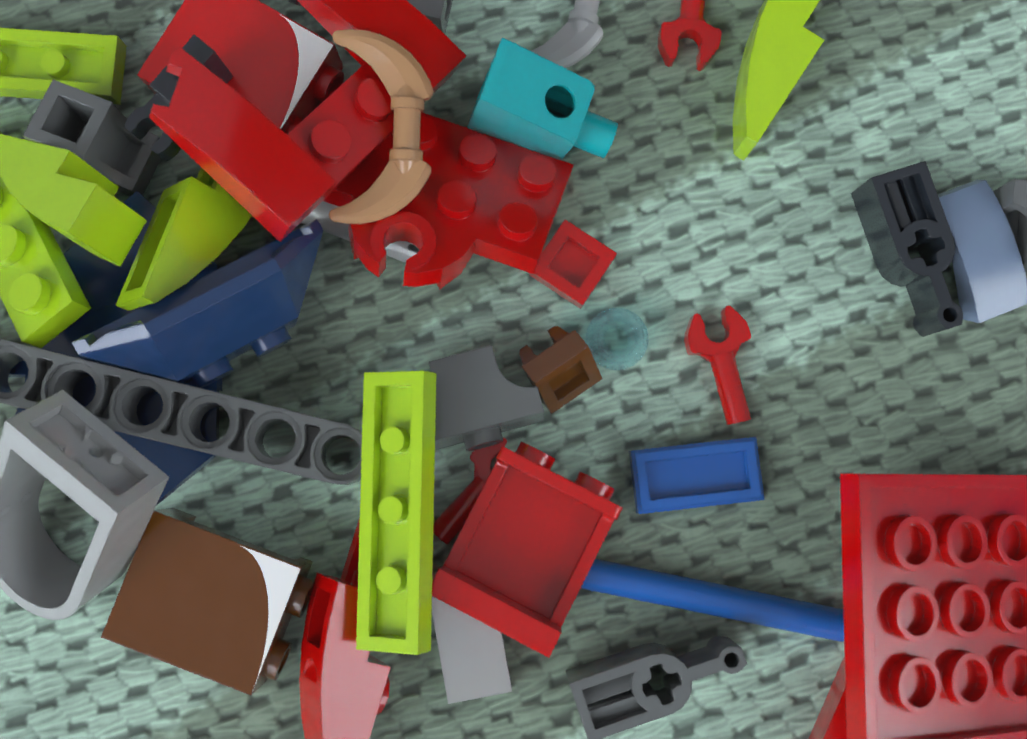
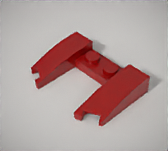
M297 0L332 36L337 30H367L383 35L400 44L422 66L430 80L434 93L453 75L467 56L430 19L407 0ZM178 46L171 53L166 72L179 76L170 105L168 107L153 104L150 119L281 242L393 134L394 110H391V97L373 68L357 54L346 49L361 67L293 130L286 134L240 93Z

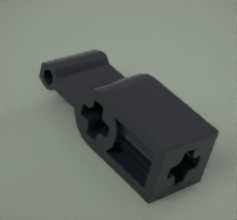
M926 161L871 177L853 191L851 196L876 267L881 276L890 284L900 287L906 286L916 314L913 319V326L921 337L962 325L963 311L958 304L952 302L942 271L946 270L953 261L955 253L954 239ZM917 249L920 257L911 259L908 250Z

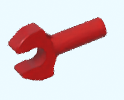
M681 0L680 16L672 22L662 23L658 34L657 46L667 67L673 65L679 47L678 41L683 38H690L698 45V54L696 56V68L698 71H702L716 54L720 46L722 31L712 27L704 20L706 0Z
M728 305L720 313L722 325L725 329V338L722 342L716 343L707 337L705 325L699 313L694 314L690 318L684 342L688 355H699L711 364L726 424L730 425L751 420L735 360L741 344L751 339V333L745 319Z
M503 438V442L497 445L474 450L471 453L470 460L474 463V479L433 524V533L445 544L448 545L462 530L491 473V461L497 456L501 446L505 447L507 444L505 438Z

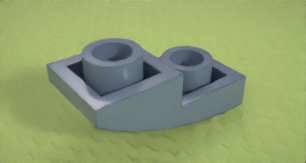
M975 180L938 194L954 239L955 253L952 263L959 306L963 311V320L981 323L1026 305L1027 278L1019 249L1006 215L986 180Z

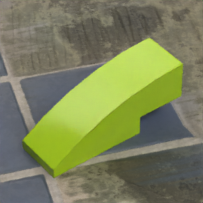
M765 0L758 12L745 45L736 83L733 111V153L743 161L757 145L824 42L823 38L803 27L820 0Z
M0 134V177L5 187L20 205L93 255L121 267L147 220L114 197L119 187L70 150Z
M200 168L197 178L191 176L164 189L116 306L130 311L154 304L188 283L226 249L246 226L252 215L203 168Z

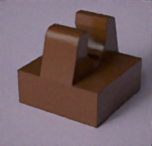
M558 326L548 330L554 344L539 355H535L528 345L519 351L524 372L532 386H537L541 401L551 414L603 379L589 346L575 330L568 333Z

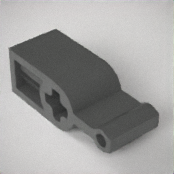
M715 636L708 641L705 647L679 656L665 645L655 642L647 643L566 670V674L587 739H602L675 713L683 708L690 698L692 681L720 671L730 674L738 673L747 665V662L739 645L728 637ZM660 664L667 673L663 676L665 687L654 691L648 683L651 680L649 668Z

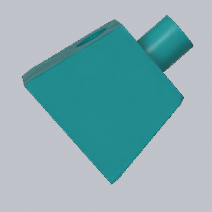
M502 38L486 73L466 128L562 160L573 146L598 157L605 158L615 138L618 123L588 111L595 91V85L590 80L512 41Z

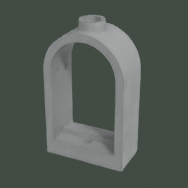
M64 390L7 419L0 438V588L25 610L39 617L51 620H60L71 616L126 572L169 476ZM45 478L99 522L81 566L69 559L54 544L42 523L39 513V496Z

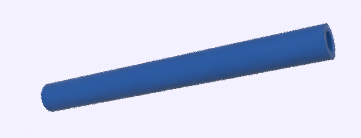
M600 559L594 560L581 586V589L839 642L844 641L843 609Z

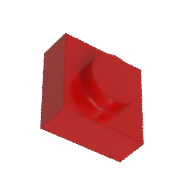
M564 219L543 250L535 273H530L529 275L581 309L615 259L617 253Z

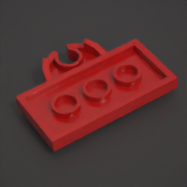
M421 112L420 150L423 151V161L431 167V174L420 193L396 214L371 223L349 224V239L354 260L359 258L368 271L380 277L386 269L387 253L385 248L393 242L406 241L415 245L419 252L406 260L403 286L419 287L437 284L439 289H441L462 273L473 254L534 274L574 164ZM393 134L323 201L340 207L352 202L366 192L381 175L389 162V150L393 149Z

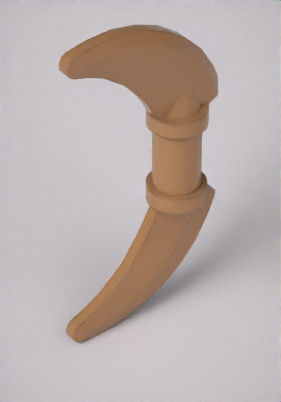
M337 30L332 36L335 44L354 52L373 68L391 97V110H394L393 149L389 150V162L381 175L358 198L329 212V218L334 222L366 224L396 214L420 193L431 174V167L423 161V151L420 150L421 112L424 111V102L430 100L434 92L422 66L410 52L397 42L367 30Z

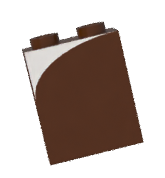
M176 508L154 510L138 544L101 638L250 696L267 681V678L276 681L285 666L292 646L291 642L283 639L292 615L301 618L309 604L315 580L307 578L313 561L303 557L291 559L194 522L196 516Z

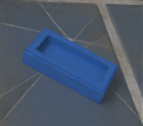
M756 437L629 451L637 514L765 500Z

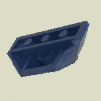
M318 219L289 233L281 242L275 240L170 293L158 302L144 306L71 343L78 355L85 360L181 384H187L193 380L198 388H203L234 370L229 362L230 360L251 349L254 350L257 357H261L292 339L287 330L294 327L298 320L323 234V228Z

